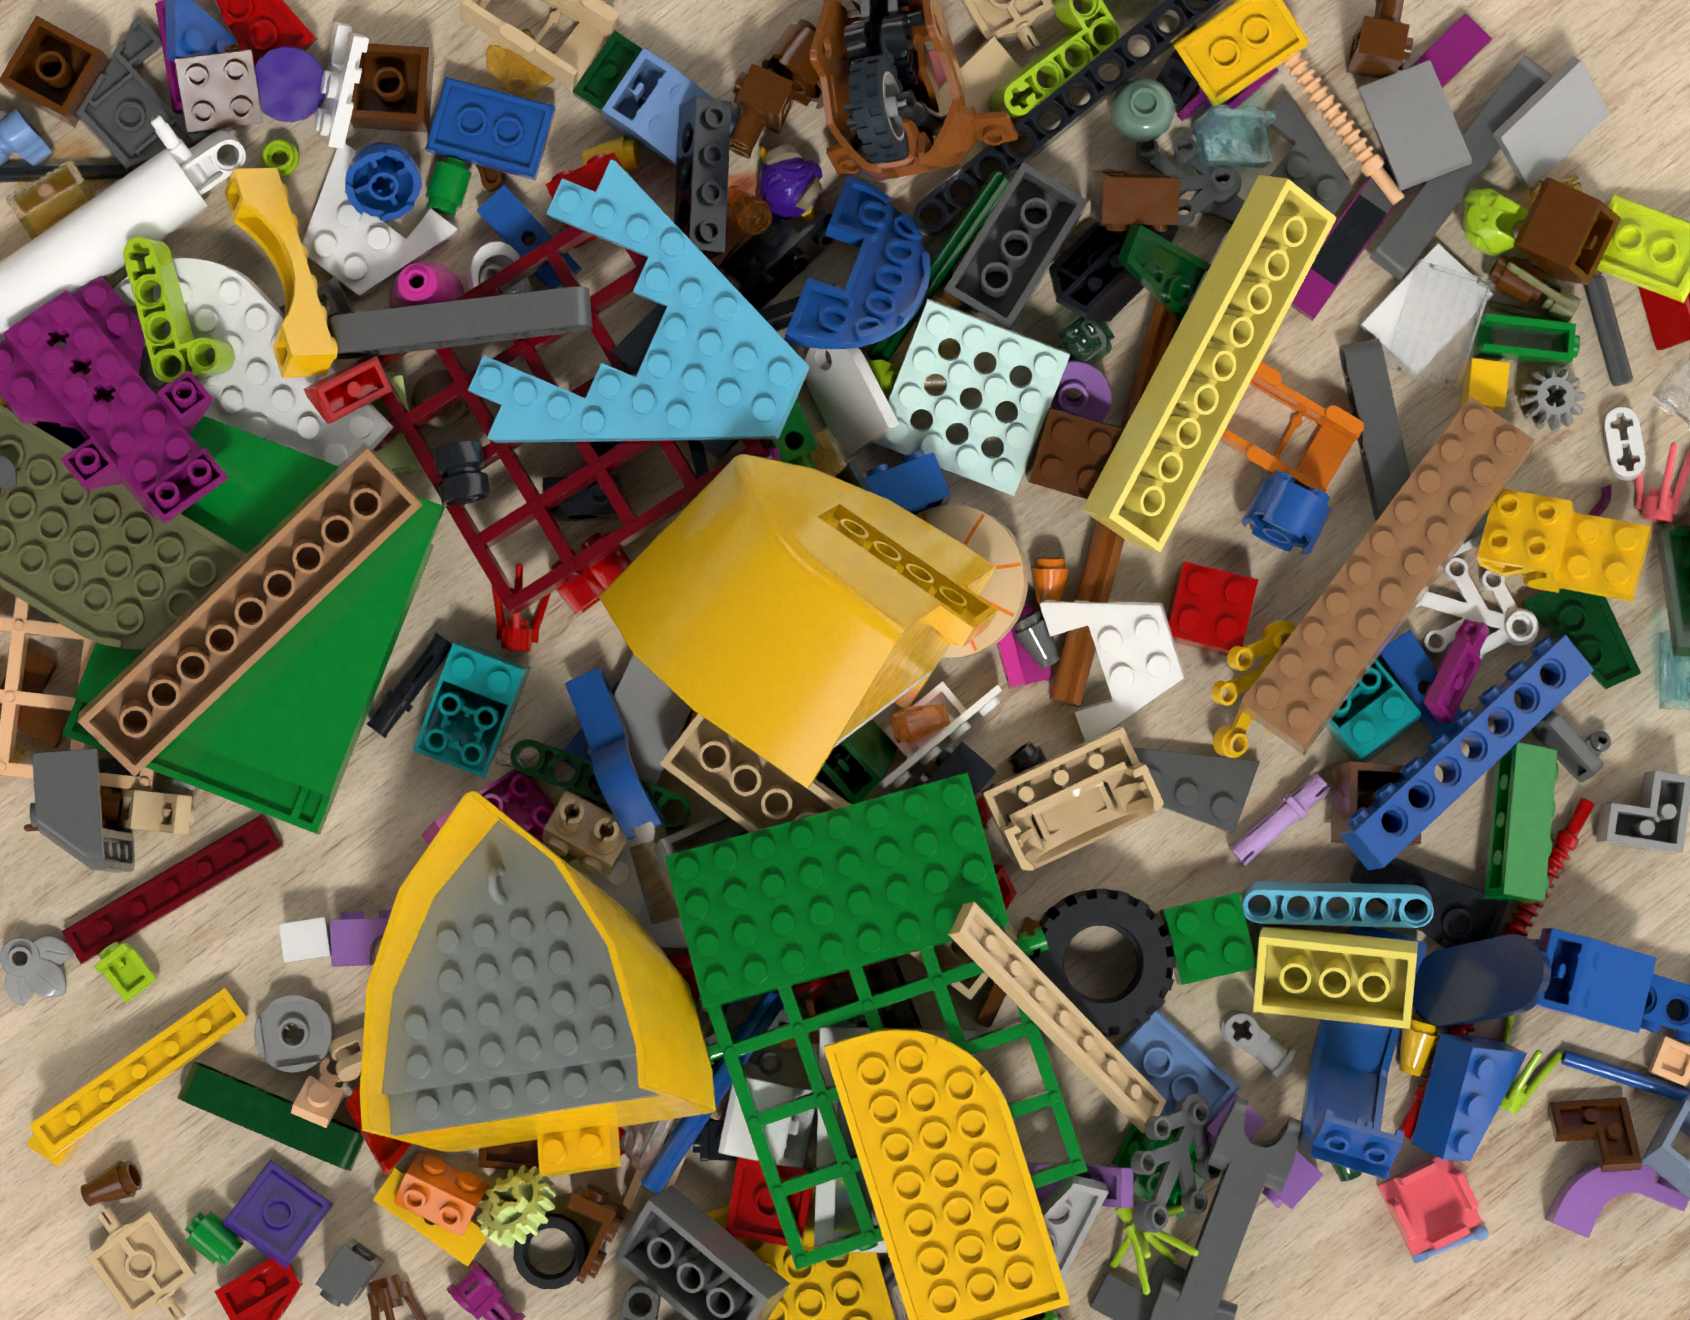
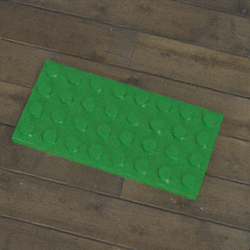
M968 773L664 856L704 1009L953 942L954 940L948 934L963 904L975 902L1000 929L1010 926Z

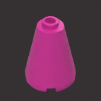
M419 262L408 265L396 277L390 291V307L399 308L454 301L465 294L458 276L447 266L436 262Z

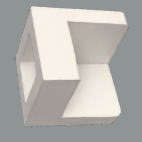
M330 917L283 923L279 926L284 963L331 956Z

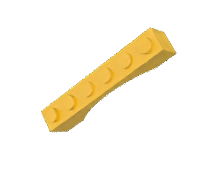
M277 168L233 169L225 189V196L233 222L247 232L264 249L274 264L283 286L285 318L272 346L281 377L326 376L333 360L337 358V343L335 338L330 336L327 327V311L320 304L317 295V280L314 275H311L307 264V248L305 244L300 242L297 232V217L294 213H291L288 204L287 186L281 182Z

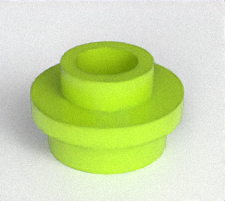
M276 139L270 141L263 148L261 163L264 168H277L280 177H286L292 174L298 167L299 153L291 142L284 139ZM280 153L286 154L287 160L284 164L277 165L274 163L276 155Z

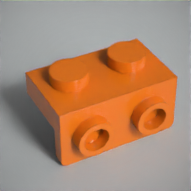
M420 1151L407 1170L394 1203L462 1236L466 1232L472 1216L483 1200L490 1184L480 1180L470 1172H463L445 1163L438 1156L428 1155Z

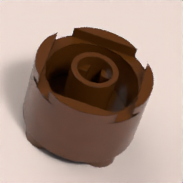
M800 19L797 24H791L785 29L762 61L761 66L794 81V101L808 106L813 101L817 103L815 109H821L824 107L820 77L810 61V49L816 27L809 21ZM823 43V53L825 57V47Z

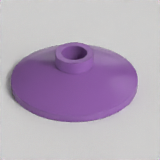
M1068 361L1050 407L1103 422L1111 406V389L1107 379L1101 371L1086 362ZM1071 388H1076L1081 392V395L1073 399L1067 395V391Z

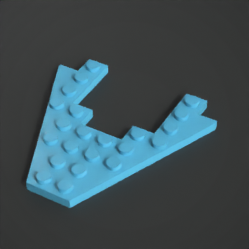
M610 160L596 192L562 179L546 214L553 219L648 257L633 292L667 308L637 376H631L601 363L586 398L483 355L468 391L501 405L487 439L495 443L779 439L810 366L616 161Z

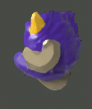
M782 145L770 150L766 147H761L760 156L764 165L758 176L757 191L755 193L757 197L754 201L756 212L761 213L763 217H774L777 215L785 220L801 215L809 224L816 217L813 205L822 188L819 181L823 177L821 167L815 161L805 159L791 145Z

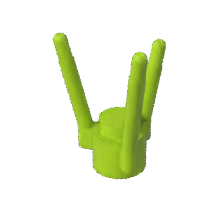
M1514 1015L1507 1016L1501 1037V1041L1506 1044L1510 1042ZM1536 1050L1518 1080L1514 1079L1500 1107L1517 1115L1520 1107L1525 1108L1530 1096L1563 1057V1052L1557 1051L1527 1086L1525 1084L1542 1056V1051Z

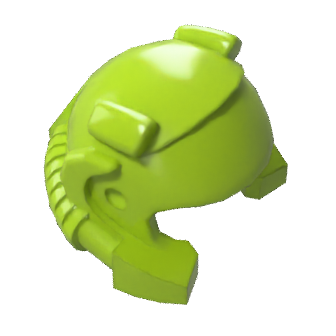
M1472 188L1464 196V238L1477 250L1497 257L1500 253H1504L1514 247L1513 244L1516 240L1513 234L1514 228L1519 222L1524 223L1529 210L1513 200L1502 196L1493 189Z

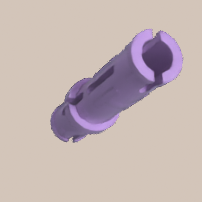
M1314 772L1298 789L1290 795L1286 793L1281 798L1283 801L1272 812L1267 814L1247 834L1229 847L1230 851L1244 866L1248 865L1257 854L1270 845L1291 824L1298 819L1302 821L1308 816L1306 812L1331 791L1330 787Z

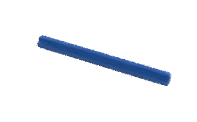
M774 991L763 994L737 1033L734 1042L769 1029L783 1007L779 994ZM753 1052L740 1056L743 1067ZM723 1056L713 1070L715 1108H717L732 1085ZM713 1112L681 1118L641 1179V1184L645 1188L656 1194L661 1193Z

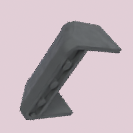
M96 748L32 754L35 803L30 804L31 825L33 827L38 826L39 832L91 870L114 873L132 872L135 865L133 829L117 827L118 815L116 823L106 821L105 829H103L100 787L102 786H100L99 773L130 776L129 771L116 758L98 760V749ZM102 787L112 789V792L121 793V788Z

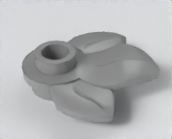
M43 936L33 942L27 938L18 937L6 942L0 952V962L3 969L7 972L4 987L8 996L21 1006H24L30 1000L33 992L47 998L63 996L66 993V984L63 973L58 966L74 954L71 946L53 936ZM15 952H25L28 957L26 962L16 964L12 960V955Z

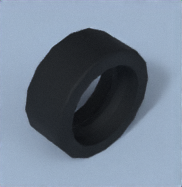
M545 1214L549 1221L547 1224L541 1223L537 1228L538 1232L546 1228H556L565 1232L574 1246V1257L571 1264L564 1271L557 1274H545L538 1271L531 1264L528 1256V1247L534 1236L531 1233L526 1235L524 1244L519 1243L517 1240L515 1241L513 1259L519 1274L529 1284L540 1289H558L570 1284L579 1275L588 1255V1242L583 1229L573 1219L562 1214Z

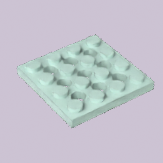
M927 298L887 400L899 425L873 443L905 455L923 450L925 455L934 452L940 468L1014 496L1069 360L1070 353ZM947 338L955 339L960 344L959 354L952 359L943 358L938 352L940 342ZM981 352H989L996 358L995 367L989 372H980L974 367V359ZM1020 365L1026 366L1031 371L1030 381L1023 386L1014 385L1009 379L1011 370ZM931 374H940L947 382L946 388L939 394H931L924 387L926 378ZM969 387L978 389L982 394L981 402L973 408L965 407L960 402V394ZM1003 401L1013 402L1017 406V414L1010 421H1002L995 414L996 407ZM924 409L931 413L933 420L928 428L917 429L911 424V415L916 410ZM953 423H961L967 427L968 435L964 441L954 443L946 437L947 428ZM995 436L1002 440L1003 449L998 455L988 456L982 451V442L987 437Z

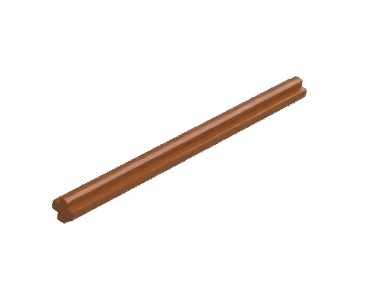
M1155 299L1121 427L1123 430L1180 325V322L1157 299ZM1096 521L1075 599L1077 601L1108 603L1125 539L1099 521ZM1089 626L1067 631L1049 697L1050 700L1075 707L1081 706L1096 650Z

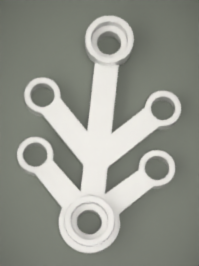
M1458 557L1452 558L1443 569V572L1448 580L1455 582L1465 602L1427 591L1415 607L1423 606L1462 618L1442 630H1432L1424 636L1423 647L1432 654L1443 651L1448 643L1455 640V633L1465 619L1483 622L1486 626L1499 629L1487 636L1478 654L1481 660L1486 653L1507 642L1514 646L1527 645L1536 638L1539 631L1536 616L1527 609L1518 608L1504 584L1505 577L1490 570L1485 571L1481 575L1480 585L1485 591L1493 593L1502 613L1488 610L1468 574V564L1465 560ZM1452 563H1458L1462 567L1460 576L1451 574L1450 565ZM1488 574H1494L1498 577L1499 582L1496 587H1491L1487 584L1486 577ZM1514 621H1521L1524 624L1525 630L1523 634H1516L1513 631L1512 625ZM1431 635L1440 637V648L1435 649L1430 646L1429 638Z

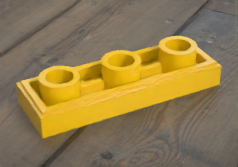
M395 1167L373 1198V1201L468 1267L488 1239L479 1230L481 1226L471 1219L464 1235L459 1236L396 1205L394 1199L406 1173Z

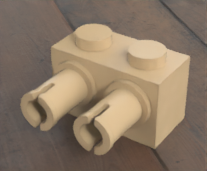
M567 790L547 822L542 840L547 842L546 846L553 852L561 856H566L568 853L581 860V866L595 874L604 872L609 876L629 843L614 815Z

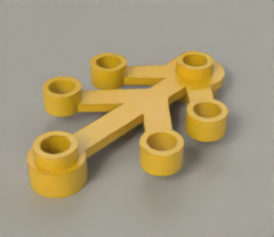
M1277 620L1265 627L1260 640L1244 647H1233L1227 656V662L1233 669L1246 671L1251 668L1255 658L1265 656L1259 668L1227 682H1216L1211 689L1213 701L1229 706L1236 701L1238 694L1249 691L1296 627L1289 621ZM1242 653L1243 659L1239 664L1238 659L1240 654ZM1226 688V696L1222 698V692ZM1241 707L1232 726L1220 727L1213 737V747L1219 755L1237 758L1244 754L1248 748V739L1245 734L1252 718L1241 711ZM1265 728V730H1266L1269 734L1275 735V734H1273L1271 731H1269L1268 729Z

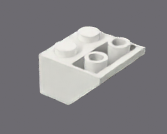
M747 1077L758 1111L813 1092L810 1089L785 1083ZM732 1084L718 1153L759 1161ZM814 1109L764 1126L777 1165L803 1168Z

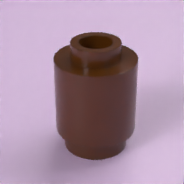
M1501 253L1494 263L1487 281L1494 284V289L1524 304H1527L1530 298L1537 301L1542 292L1508 270L1507 264H1515L1546 284L1547 280L1542 278L1544 270L1512 254L1508 257Z

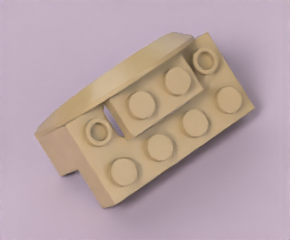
M1121 726L980 791L1012 861L1019 865L1021 870L1026 871L1037 869L1159 811L1164 804L1147 765L1139 762L1125 729ZM1103 781L1108 783L1117 802L1116 808L1109 797ZM1032 815H1033V817H1034V820H1035V822H1036V824H1037V826H1038V828H1039V830H1040V833H1041V835H1042L1044 841L1040 839V837H1039V835H1038V833H1037V830H1036V828H1035V826H1034V824H1033V822H1032V820H1031Z

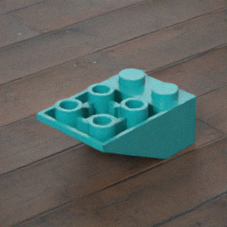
M462 640L452 643L413 751L486 778L519 702L531 667Z
M1376 659L1326 725V728L1353 762L1368 763L1416 726L1420 721L1421 712Z

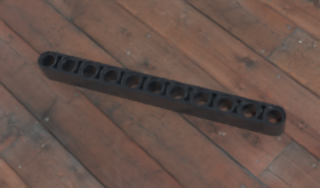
M1166 0L1014 124L1018 136H1025L1031 142L1027 152L1023 154L1014 153L1009 147L1010 141L1000 145H988L922 199L914 211V219L919 230L930 236L944 232L961 218L988 179L980 172V167L984 161L996 160L1002 167L1000 172L1010 178L1017 172L1022 162L1028 163L1227 0H1208V4L1202 8L1191 6L1188 0ZM1165 15H1171L1177 19L1179 27L1175 31L1167 33L1159 28L1158 20ZM1136 39L1144 40L1149 46L1148 53L1142 57L1133 56L1128 50V45L1131 41ZM1107 63L1114 64L1120 71L1119 76L1113 81L1103 80L1098 74V70L1102 65ZM1078 87L1084 88L1089 92L1090 99L1083 105H1075L1068 98L1071 90ZM1049 111L1055 112L1061 119L1060 124L1050 130L1044 129L1039 123L1040 116ZM960 183L967 184L972 190L970 198L964 202H957L950 196L952 188ZM930 207L938 208L942 212L941 221L935 226L925 225L921 221V216L925 209Z

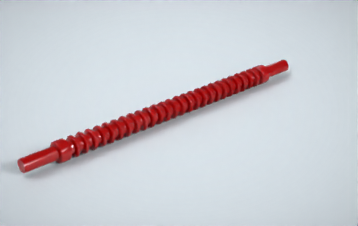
M1580 798L1564 829L1558 830L1553 838L1556 844L1554 847L1552 846L1547 868L1550 889L1554 888L1553 879L1560 878L1559 874H1557L1558 870L1565 869V866L1562 864L1563 861L1570 860L1569 851L1576 849L1579 843L1577 836L1595 805L1585 798ZM1546 893L1545 898H1549L1548 893ZM1542 902L1529 905L1517 904L1519 912L1511 914L1514 920L1512 923H1506L1509 929L1507 933L1502 932L1501 936L1509 934L1528 936L1525 930L1527 927L1533 926L1531 919L1532 917L1539 916L1536 910L1538 907L1543 908L1544 904ZM1474 1023L1449 1028L1448 1032L1457 1035H1468L1469 1032H1475ZM1428 1066V1067H1427V1070L1429 1071V1075H1430L1431 1068H1432L1431 1066ZM1429 1075L1421 1077L1424 1083L1416 1086L1412 1093L1415 1099L1398 1130L1404 1131V1137L1411 1139L1415 1131Z

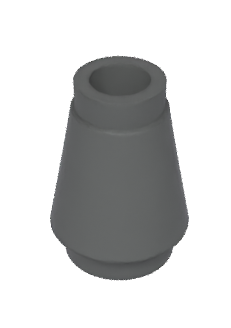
M1039 610L1033 611L1017 620L1013 627L1016 632L1013 635L1035 663L1038 664L1040 670L1060 660L1054 638L1049 635L1044 617H1042Z

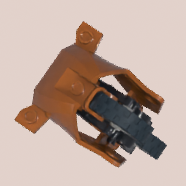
M824 0L810 49V61L820 77L826 125L839 142V144L826 148V154L838 176L855 174L860 171L878 181H884L956 166L974 148L979 140L989 145H1000L1004 142L1018 140V133L1007 111L976 114L973 106L965 107L964 82L939 0H851L856 9L849 11L838 0ZM927 41H932L938 52L953 96L948 114L944 116L938 114V80L924 43ZM823 43L825 47V57L823 53ZM852 127H857L856 130H850Z

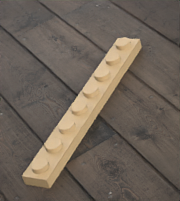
M975 902L963 904L948 935L1141 1133H1145L1147 1119L1151 1116L1161 1115L1166 1103L1163 1096Z

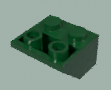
M871 719L833 748L818 774L835 793L851 805L859 803L883 780L898 748L874 720Z

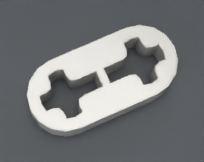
M1618 407L1610 411L1604 421V436L1611 471L1617 478L1623 481H1631L1642 474L1646 464V456L1637 414L1629 408ZM1617 417H1623L1625 423L1632 424V426L1627 427V440L1621 441L1619 430L1611 428L1616 423ZM1628 447L1630 458L1638 460L1634 464L1632 471H1626L1624 465L1617 464V462L1622 461V448Z

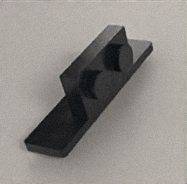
M824 209L799 233L779 216L775 215L721 266L741 286L738 291L756 310H760L771 299L775 298L798 274L803 272L826 248L834 243L836 239L825 236L832 214L827 209Z

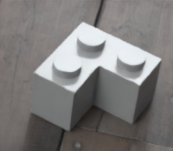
M1657 770L1645 772L1639 807L1613 802L1601 804L1596 842L1667 854L1683 853L1690 805V776Z

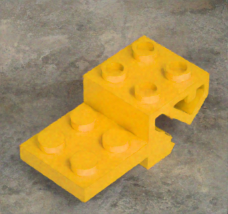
M1504 489L1490 507L1477 560L1480 566L1503 577L1522 574L1524 584L1530 588L1559 593L1561 588L1634 602L1652 530L1651 526L1576 513L1570 500Z

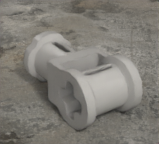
M1234 1010L1228 1012L1220 1022L1222 1037L1231 1045L1244 1049L1270 1069V1075L1274 1078H1277L1287 1068L1296 1053V1050L1292 1047L1287 1049L1258 1026L1257 1021L1252 1016L1243 1011ZM1246 1020L1244 1028L1247 1030L1246 1035L1243 1037L1237 1034L1233 1038L1235 1031L1231 1028L1232 1024L1235 1021L1242 1024Z

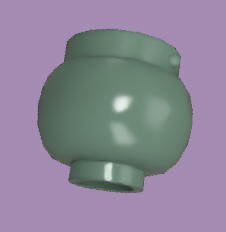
M1137 78L1126 82L1117 90L1111 103V118L1115 128L1122 136L1134 142H1149L1158 139L1169 129L1174 119V102L1170 92L1162 83L1151 78Z

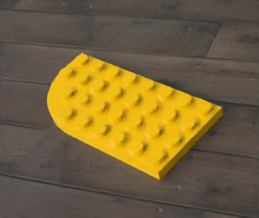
M875 1030L824 1045L826 1057L908 1319L1021 1320L1069 1305L1070 1300L1009 1106L999 1085L989 1071L975 1057L955 1043L940 1036L918 1030Z

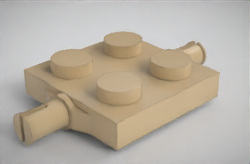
M961 0L984 41L994 36L999 42L1006 37L1018 35L1027 54L1033 52V48L1037 50L1041 46L1030 27L1036 20L1051 13L1054 9L1050 0Z
M111 1207L98 1214L97 1218H99L110 1235L101 1247L86 1258L129 1320H133L147 1309L159 1305L169 1320H179L186 1314L175 1301L173 1295L180 1285L197 1274V1272L155 1212L151 1210L137 1221L122 1225Z

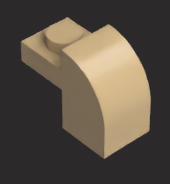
M121 789L117 827L189 835V828L192 826L195 818V808L192 804L193 796Z

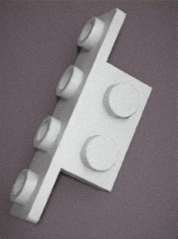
M943 681L884 729V732L907 760L879 783L880 787L885 790L891 785L896 790L912 777L908 771L919 761L924 766L942 752L938 747L941 742L947 737H950L953 741L957 740L971 728L967 722L977 712L984 717L1001 702L997 699V696L1002 692V689L996 685L966 710Z

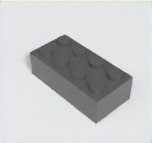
M1022 162L1012 178L1010 186L996 204L946 285L942 299L967 314L1012 330L1049 270V267L1084 213L1088 200L1027 163Z
M672 1185L647 1201L614 1256L688 1320H768L790 1285L788 1281Z

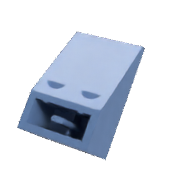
M643 48L602 108V114L605 122L631 139L635 138L637 143L677 168L679 105L694 97L714 98L676 68ZM732 112L730 134L738 119Z

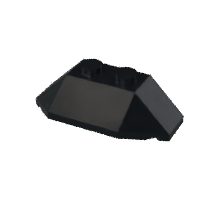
M1095 222L1049 267L1056 302L1086 319L1110 322L1144 288L1117 260L1128 231L1106 230L1105 226H1100V222ZM1167 225V231L1154 233L1172 242L1179 229V225Z

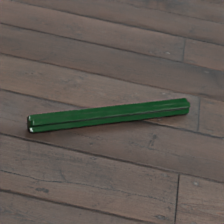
M997 170L992 171L930 261V279L919 310L898 332L873 344L868 351V357L871 360H884L888 362L921 315L927 298L932 299L1010 186L1011 180L1006 175Z

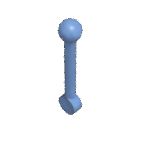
M1482 1225L1477 1226L1470 1234L1438 1250L1433 1248L1412 1256L1414 1263H1419L1429 1257L1472 1240L1483 1241L1488 1237V1230Z

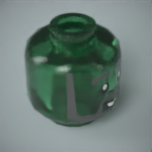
M1078 315L1059 330L1058 335L1062 344L1057 348L1070 353L1068 361H1082L1093 366L1112 351L1111 340L1115 336L1105 321L1089 320Z

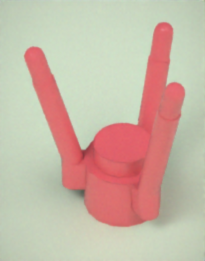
M1676 442L1670 445L1661 489H1649V495L1645 496L1643 472L1635 479L1637 495L1635 509L1642 510L1641 519L1672 523L1673 515H1677L1679 500L1690 472V448L1673 494L1670 491L1678 448ZM1633 459V466L1638 462L1637 459Z

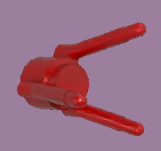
M517 563L515 568L514 590L516 593L523 589L522 563ZM492 586L497 622L496 640H501V649L531 652L532 642L538 643L539 630L551 593L540 599L532 627L529 628L530 621L521 620V611L516 615H512V619H507L505 625L503 604Z

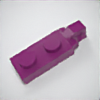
M1468 619L1462 622L1455 633L1456 638L1450 650L1442 659L1441 668L1434 682L1429 685L1426 691L1424 703L1437 722L1452 723L1482 662L1478 654L1490 632L1483 622Z

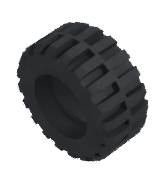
M1091 889L1080 891L1061 899L1043 914L1038 924L1043 930L1049 950L1041 952L1040 948L1033 950L1034 955L1028 958L1105 1037L1130 1032L1131 1029L1145 1024L1151 1019L1150 1017L1156 1010H1160L1165 1003L1164 999L1168 990L1171 991L1174 982L1172 976L1173 969L1176 968V956H1173L1171 946L1174 944L1171 935L1167 933L1163 926L1165 923L1158 914H1155L1149 908L1148 904L1141 899L1130 896L1129 893L1119 890ZM1092 926H1107L1121 932L1130 941L1136 955V970L1131 983L1120 994L1107 999H1093L1078 992L1069 982L1064 969V956L1070 941L1080 931Z

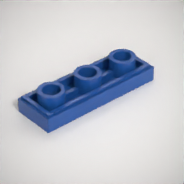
M505 185L476 210L498 236L519 254L520 258L553 238ZM528 236L536 238V242L531 246L523 244L524 239ZM567 252L564 253L565 260L574 275H577L582 270L581 267ZM550 263L534 272L548 289L563 287L562 282Z
M1408 630L1389 642L1379 656L1398 686L1420 710V721L1431 738L1434 739L1442 733L1447 735L1455 726L1453 723L1437 722L1424 703L1426 696L1418 692V684L1423 682L1429 687L1434 682L1438 672L1411 630ZM1459 706V708H1458V710H1457V712H1456V714H1455L1453 720H1454L1458 715H1460V714L1463 712V711L1461 710L1460 706Z

